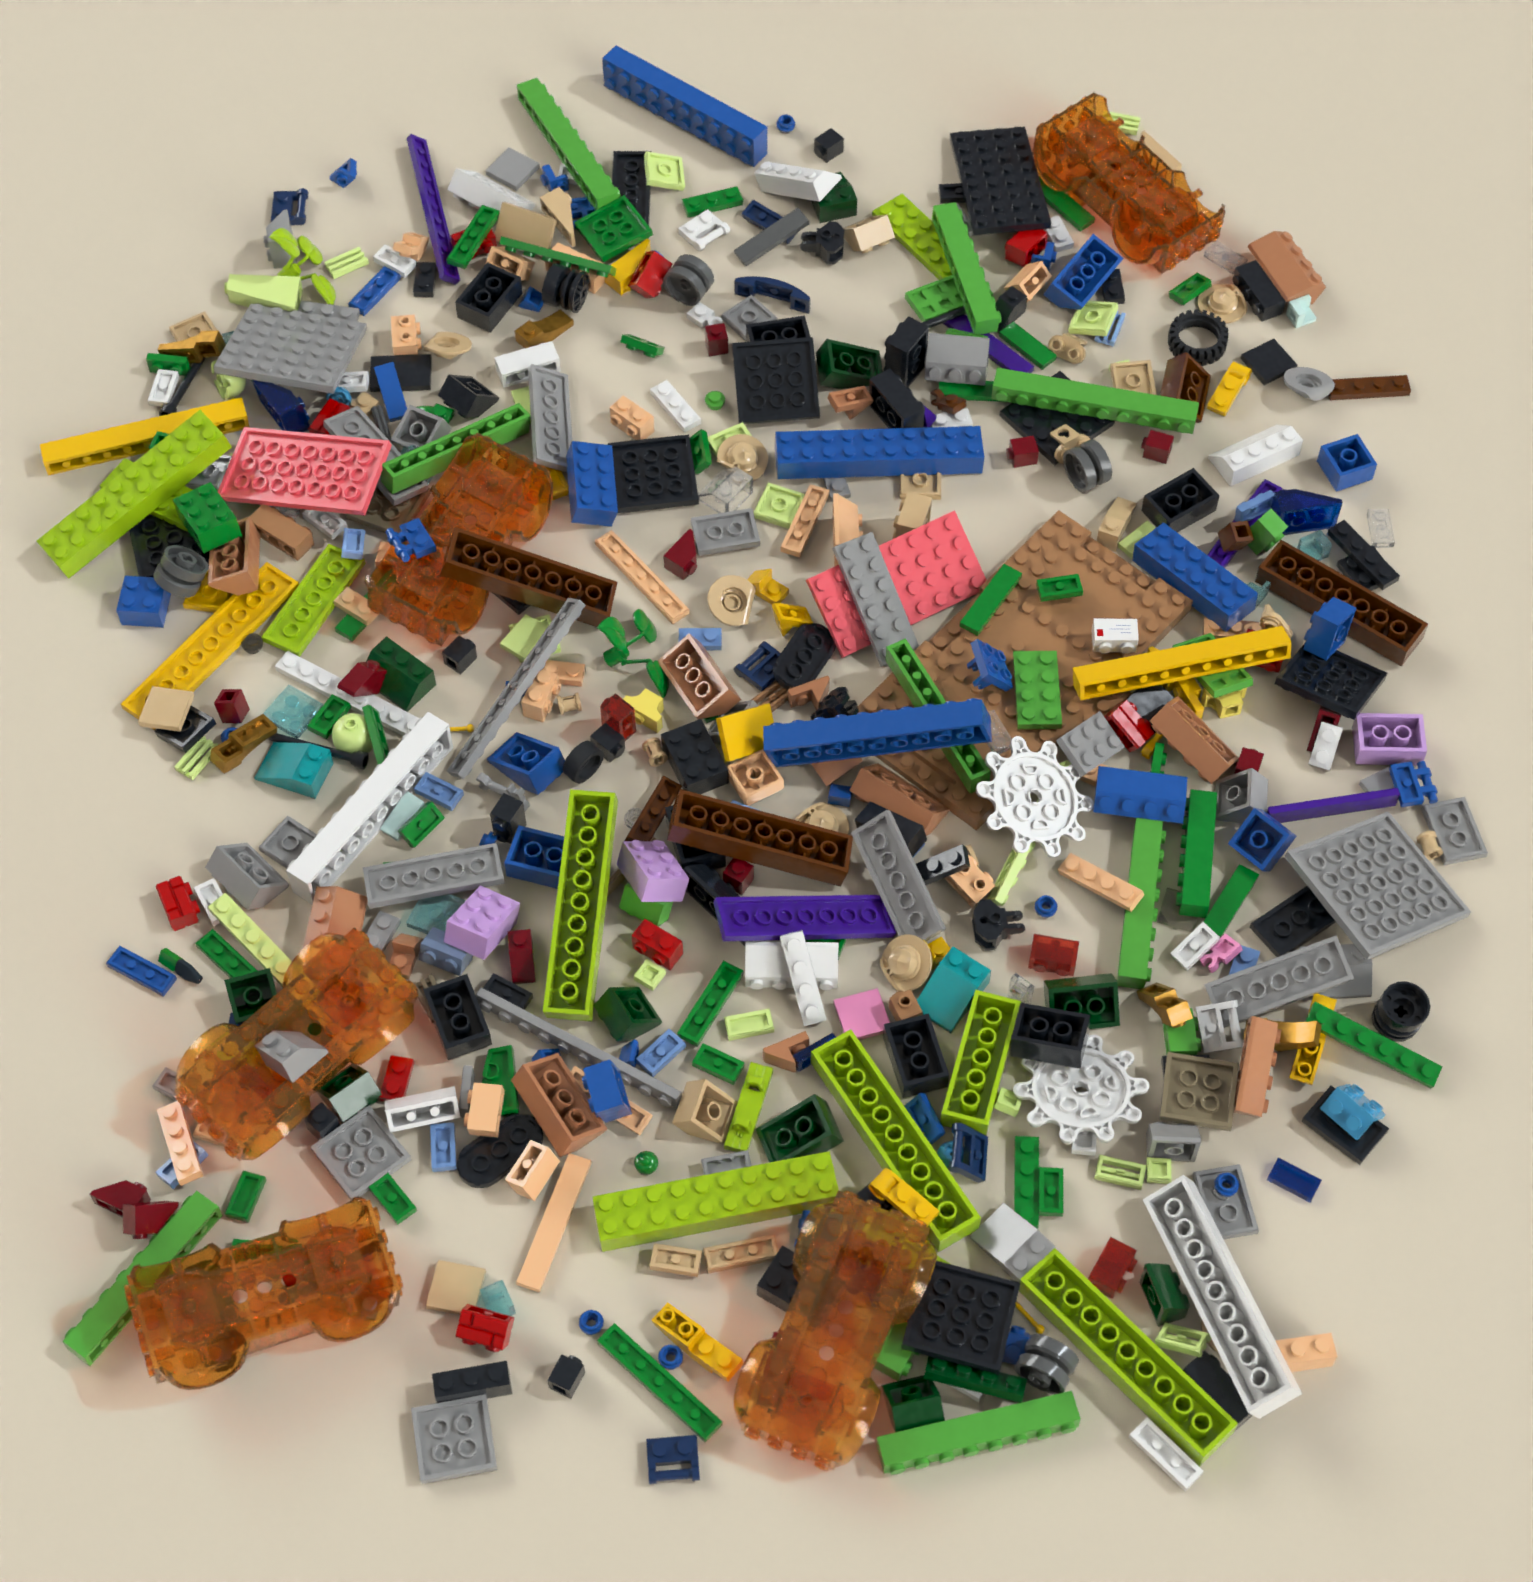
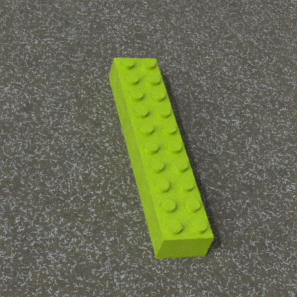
M199 410L36 540V542L69 579L231 449L232 446L215 424Z
M570 789L543 1013L546 1018L591 1022L593 1020V1005L595 1003L618 808L617 796L612 792Z
M850 1029L812 1050V1066L882 1170L884 1168L890 1169L939 1210L937 1217L924 1230L937 1251L944 1250L976 1231L980 1227V1215L853 1031Z
M830 1151L592 1196L602 1252L802 1214L803 1210L813 1212L839 1207L840 1193Z
M1056 1248L1020 1279L1019 1292L1199 1467L1234 1433L1238 1423Z

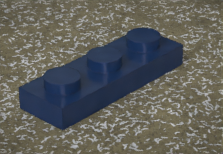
M752 200L741 213L742 218L763 230L783 218L755 200ZM796 234L785 240L784 243L789 244Z

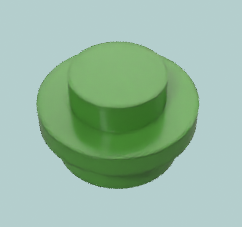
M711 391L705 396V403L711 410H719L725 404V396L719 391Z

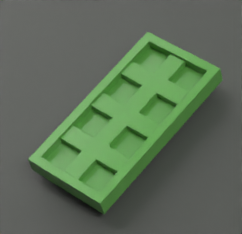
M952 275L905 293L906 301L922 322L964 307Z
M1209 633L1172 645V648L1216 638ZM1244 668L1195 677L1213 698L1253 686V678Z
M1013 651L1017 729H1061L1062 714L1057 651Z

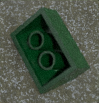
M387 636L371 650L366 662L374 660L380 663V667L387 670L379 693L406 712L436 686L434 670Z
M1112 973L1044 980L1046 1007L1090 1015V1029L1120 1026L1118 982Z

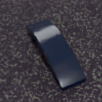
M758 276L739 277L734 280V294L743 297L752 295L754 297L755 294H760L790 302V309L810 313V297L789 283Z

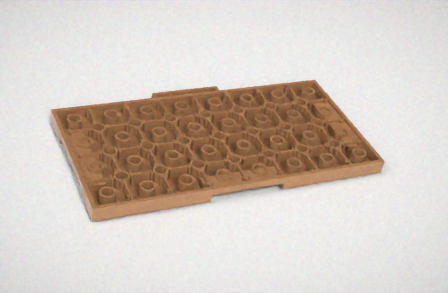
M1058 510L1004 563L1021 572L1022 578L978 636L959 627L960 621L999 569L980 586L979 593L929 642L925 640L914 652L946 702H963L970 698L982 699L991 717L992 742L977 743L974 746L984 762L986 755L992 751L998 753L1003 758L1011 757L1010 742L1016 736L1022 737L1028 749L1032 752H1039L1046 741H1052L1058 747L1057 739L1099 711L1105 716L1116 704L1126 700L1132 694L1130 691L1080 701L1073 686V668L1147 653L1149 647L1155 648L1188 614L1193 600L1162 579L1158 578L1155 581L1091 538V531ZM1079 574L1083 596L1040 601L1036 587L1038 579ZM1094 618L1137 619L1139 641L1136 653L1093 652L1092 626ZM979 639L1004 653L1007 669L1012 675V689L1006 692L993 684L983 689L973 686L972 682L980 676L979 670L973 672L972 668L968 669L967 664L975 658L971 642ZM1013 651H1057L1062 714L1061 729H1017ZM893 672L858 706L859 712L868 713L878 712L882 709L899 710L905 706L915 707ZM941 748L875 756L924 793L948 807L950 812L976 831L995 811L994 805L990 800L979 797L976 791L969 794ZM992 771L990 774V781L994 779Z

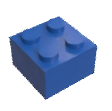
M1358 434L1322 445L1317 458L1319 466L1336 492L1373 480L1377 467L1376 461Z
M124 576L116 609L121 625L163 628L171 593L162 589L156 583L154 577Z
M1335 597L1328 603L1324 602L1318 612L1315 611L1310 618L1312 625L1304 636L1306 641L1304 650L1327 660L1345 643L1356 607Z
M1254 808L1228 844L1259 869L1270 872L1297 836L1263 809Z
M610 1059L583 1068L585 1076H582V1082L585 1090H589L591 1096L588 1099V1104L591 1112H595L597 1118L600 1117L607 1123L632 1114L620 1070Z

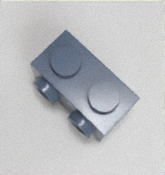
M433 927L421 942L419 960L461 976L472 961L473 955L444 943L445 931Z

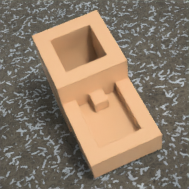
M414 232L404 233L402 241L394 242L393 250L398 251L400 256L410 257L419 261L425 253L429 237Z

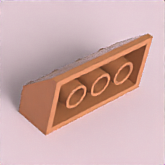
M1273 231L1247 246L1286 302L1309 294L1312 297L1310 304H1313L1325 290L1326 286L1322 282V277L1312 268V263L1302 254V249L1292 240V235L1288 232Z
M250 517L237 520L242 536L210 550L208 585L210 587L238 596L258 590L260 534Z
M690 633L658 660L659 665L698 720L725 714L742 700L702 643Z
M1179 696L1169 701L1150 720L1154 731L1160 735L1163 734L1167 738L1169 746L1174 750H1178L1183 755L1184 761L1188 765L1194 766L1199 771V776L1205 782L1214 783L1239 759Z
M879 763L861 768L849 790L855 794V798L862 802L869 803L871 801L923 825L926 836L931 834L950 810Z
M338 886L316 887L299 964L300 970L309 980L352 979L355 957L358 951L368 902L366 896Z
M1251 1016L1248 1019L1236 1083L1234 1113L1257 1118L1262 1117V1113H1267L1269 1100L1265 1099L1266 1090H1271L1273 1076H1269L1270 1067H1275L1277 1053L1273 1052L1275 1043L1279 1044L1281 1030L1277 1029L1278 1023L1256 1016Z
M559 1053L523 1064L511 1079L559 1157L578 1151L607 1130L601 1118H597L595 1112H591L587 1096Z

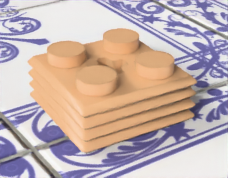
M764 749L726 766L728 769V779L745 805L754 804L784 789V779L773 762L768 758Z

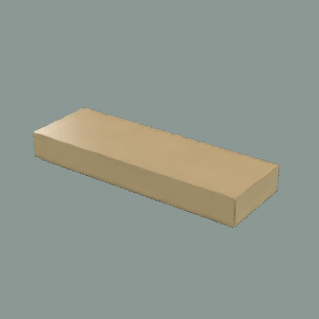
M775 1234L703 1248L707 1272L709 1274L773 1261L778 1253Z

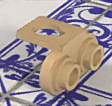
M1063 333V335L1053 336L1049 340L1048 348L1058 357L1072 364H1079L1086 357V350L1082 345H1086L1087 341L1073 334Z
M1066 424L1050 432V436L1061 443L1054 454L1055 459L1061 464H1064L1063 455L1066 450L1079 447L1082 443L1090 440L1088 436L1079 434ZM1064 431L1069 432V437L1059 436L1058 434Z
M1265 604L1259 622L1260 627L1268 629L1283 626L1291 640L1292 630L1284 619L1274 612L1269 604Z

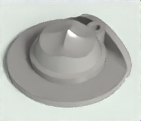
M1308 367L1291 368L1285 372L1283 377L1284 383L1300 396L1310 398L1313 401L1325 398L1333 391L1335 386L1333 380L1327 374Z

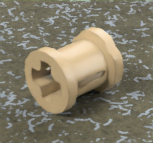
M578 692L566 697L557 696L560 715L574 710L582 711Z
M658 737L647 739L642 744L643 750L649 756L651 766H660L668 760L667 754L661 748V741Z
M1435 831L1423 832L1416 838L1417 842L1421 844L1423 854L1428 860H1433L1443 854L1441 847L1437 844Z

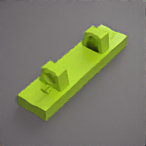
M753 1062L750 1063L724 1143V1149L734 1152L749 1150L773 1075L772 1067ZM749 1087L757 1088L760 1091L749 1089Z

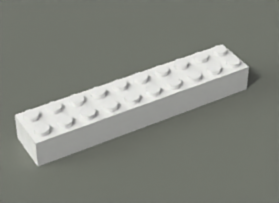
M427 712L423 718L421 717L417 720L415 727L403 736L396 748L390 750L383 763L378 764L373 774L361 783L357 792L348 797L341 810L333 814L331 821L318 831L315 839L303 848L298 858L290 862L286 871L293 893L313 904L316 887L332 886L380 832L381 826L407 791L413 794L415 792L414 787L425 772L431 774L453 749L448 723L430 712Z
M1182 1175L1143 1199L1248 1413L1260 1419L1301 1395L1302 1392L1195 1183Z

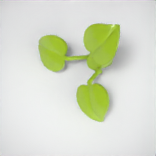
M279 228L269 236L291 256L283 269L277 273V276L300 277L301 269L299 266L308 258L315 265H319L323 261L320 250L303 235L296 240L288 230ZM300 248L306 256L297 264H291L300 255ZM316 273L300 277L301 280L311 278L313 285L327 304L334 305L336 298L335 289L323 275L318 276Z

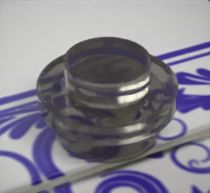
M248 634L241 641L242 648L249 654H256L263 647V639L258 634Z

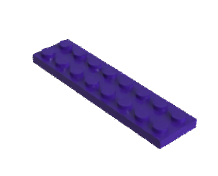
M880 895L716 897L713 902L723 941L781 940V935L803 930L805 940L893 938L896 934L894 924Z

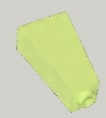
M229 274L228 282H225L224 291L225 294H228L230 303L249 307L250 304H261L267 307H279L289 312L298 311L303 293L301 279L295 276Z

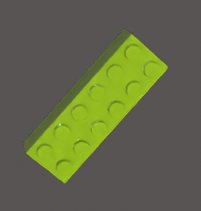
M975 990L941 1113L940 1122L942 1126L952 1128L954 1123H963L987 1135L1021 1001Z

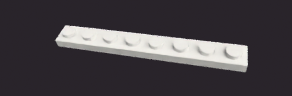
M289 651L275 665L276 671L328 698L333 694L349 702L351 710L363 716L362 707L371 705L379 711L382 726L402 736L409 733L419 719L375 695L353 697L337 688L342 678Z

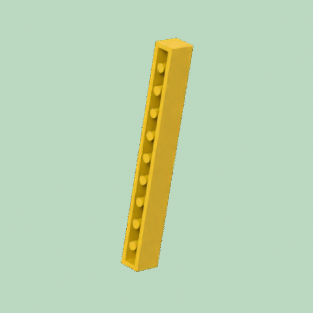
M242 397L56 441H49L40 444L43 463L49 476L146 453L150 450L148 447L157 431L170 434L199 410L223 434L241 431L244 427H250Z
M1278 626L1074 667L1073 686L1081 701L1291 658V640L1284 627Z

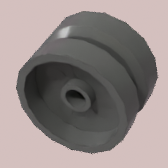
M689 254L679 256L663 278L666 291L678 302L689 306L697 305L714 283V275L710 267L700 258Z
M1090 439L1079 447H1073L1064 452L1063 463L1066 474L1073 486L1080 492L1089 491L1096 485L1104 484L1112 478V466L1105 449L1096 440Z
M178 545L168 546L161 556V562L154 571V580L162 589L173 595L193 597L197 594L201 581L209 570V566L205 558L190 548Z
M1040 1334L1030 1335L1024 1347L1025 1353L1020 1355L1015 1365L1016 1373L1020 1377L1027 1378V1383L1041 1391L1050 1394L1063 1393L1070 1380L1068 1376L1074 1373L1079 1363V1358L1069 1347L1051 1337Z

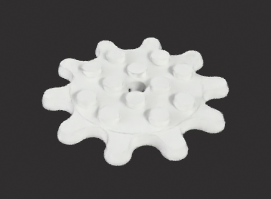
M1016 736L1010 742L1011 757L1003 758L993 751L989 752L985 757V764L993 772L994 779L990 782L981 781L978 783L976 794L981 798L990 800L994 805L995 811L987 818L986 825L990 830H999L1002 827L1008 828L1014 836L1013 849L1017 853H1025L1028 851L1031 842L1035 841L1042 846L1048 857H1057L1061 852L1059 839L1062 835L1078 842L1085 838V830L1078 824L1076 815L1080 811L1089 812L1092 810L1094 802L1091 797L1077 792L1075 783L1081 777L1073 765L1064 767L1057 762V746L1055 743L1046 741L1039 752H1032L1028 749L1025 740L1020 736ZM1030 793L1037 795L1038 802H1031Z
M1089 1035L1081 1069L1022 1058L1024 1069L1033 1074V1078L1028 1082L1015 1084L1013 1093L1020 1100H1031L1036 1104L1035 1109L1027 1116L1029 1124L1034 1128L1041 1127L1047 1123L1058 1125L1060 1127L1059 1137L1064 1144H1072L1076 1140L1078 1133L1083 1131H1090L1097 1136L1100 1142L1108 1143L1114 1137V1130L1111 1125L1113 1122L1121 1120L1130 1124H1136L1141 1120L1142 1112L1131 1104L1130 1098L1144 1095L1149 1090V1082L1144 1078L1130 1077L1126 1073V1069L1134 1062L1133 1053L1125 1050L1115 1055H1107L1102 1050V1038L1098 1035ZM1079 1087H1084L1087 1089V1091L1083 1093L1079 1092L1077 1094V1091L1075 1089Z

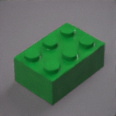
M211 482L172 499L179 519L203 553L242 536L235 515Z

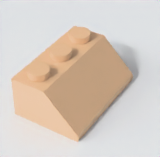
M833 493L832 523L834 547L862 536L863 531H859V527H862V514H858V505L838 493ZM834 554V567H835V566H837V565H839V564H838V561H837V559H836V557H835V554Z

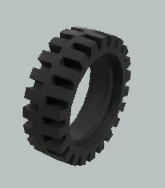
M1195 309L1194 313L1191 310L1186 311V314L1182 312L1171 323L1168 334L1170 352L1173 351L1174 357L1187 352L1195 361L1201 363V366H1206L1207 362L1209 365L1213 364L1214 360L1217 362L1220 356L1224 355L1227 347L1229 333L1226 323L1221 321L1219 316L1214 318L1215 313L1210 312L1208 315L1207 310H1203L1202 313H1199V309ZM1202 327L1211 331L1216 336L1217 343L1212 347L1204 349L1193 348L1186 345L1180 339L1179 333L1186 328Z

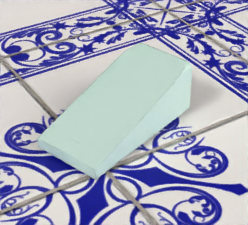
M407 791L385 820L380 830L398 841L402 837L398 830L425 805L424 802Z

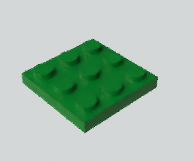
M625 195L574 222L576 229L602 263L653 236L652 229Z

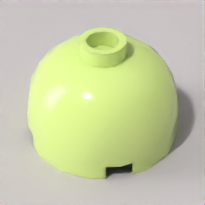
M217 360L212 361V364H211L212 374H214V365H215V363H216ZM216 373L217 380H214V383L223 399L234 398L244 391L246 378Z
M358 713L345 714L334 724L332 740L336 749L350 753L357 751L369 753L372 750L373 746L365 716Z

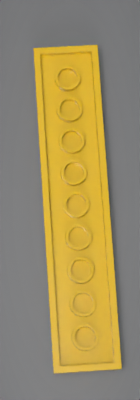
M266 562L259 569L258 590L239 596L233 594L121 703L122 709L139 720L152 686L194 692L293 594L299 582Z

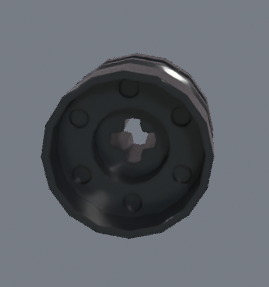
M554 263L544 279L542 301L554 307L561 305L564 310L578 313L584 305L590 283L588 273L579 272L577 269H573L570 272L569 267Z
M1407 981L1389 985L1373 1008L1372 1021L1377 1032L1394 1042L1411 1039L1429 1016L1431 1007L1428 996L1418 985Z

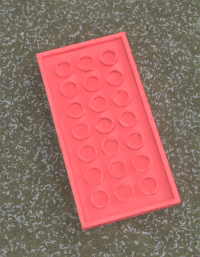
M244 427L218 493L224 501L365 516L383 470L382 464L386 462L392 444L389 440Z
M955 510L878 546L910 625L979 593L980 586L987 581ZM837 565L807 579L806 582L841 658L871 645L840 566Z

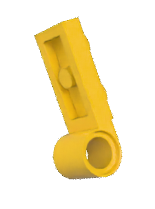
M1233 361L1208 402L1207 409L1225 417L1242 386L1247 384L1252 369Z
M884 1168L868 1185L869 1190L875 1197L882 1201L887 1200L922 1231L939 1214V1210L888 1168Z

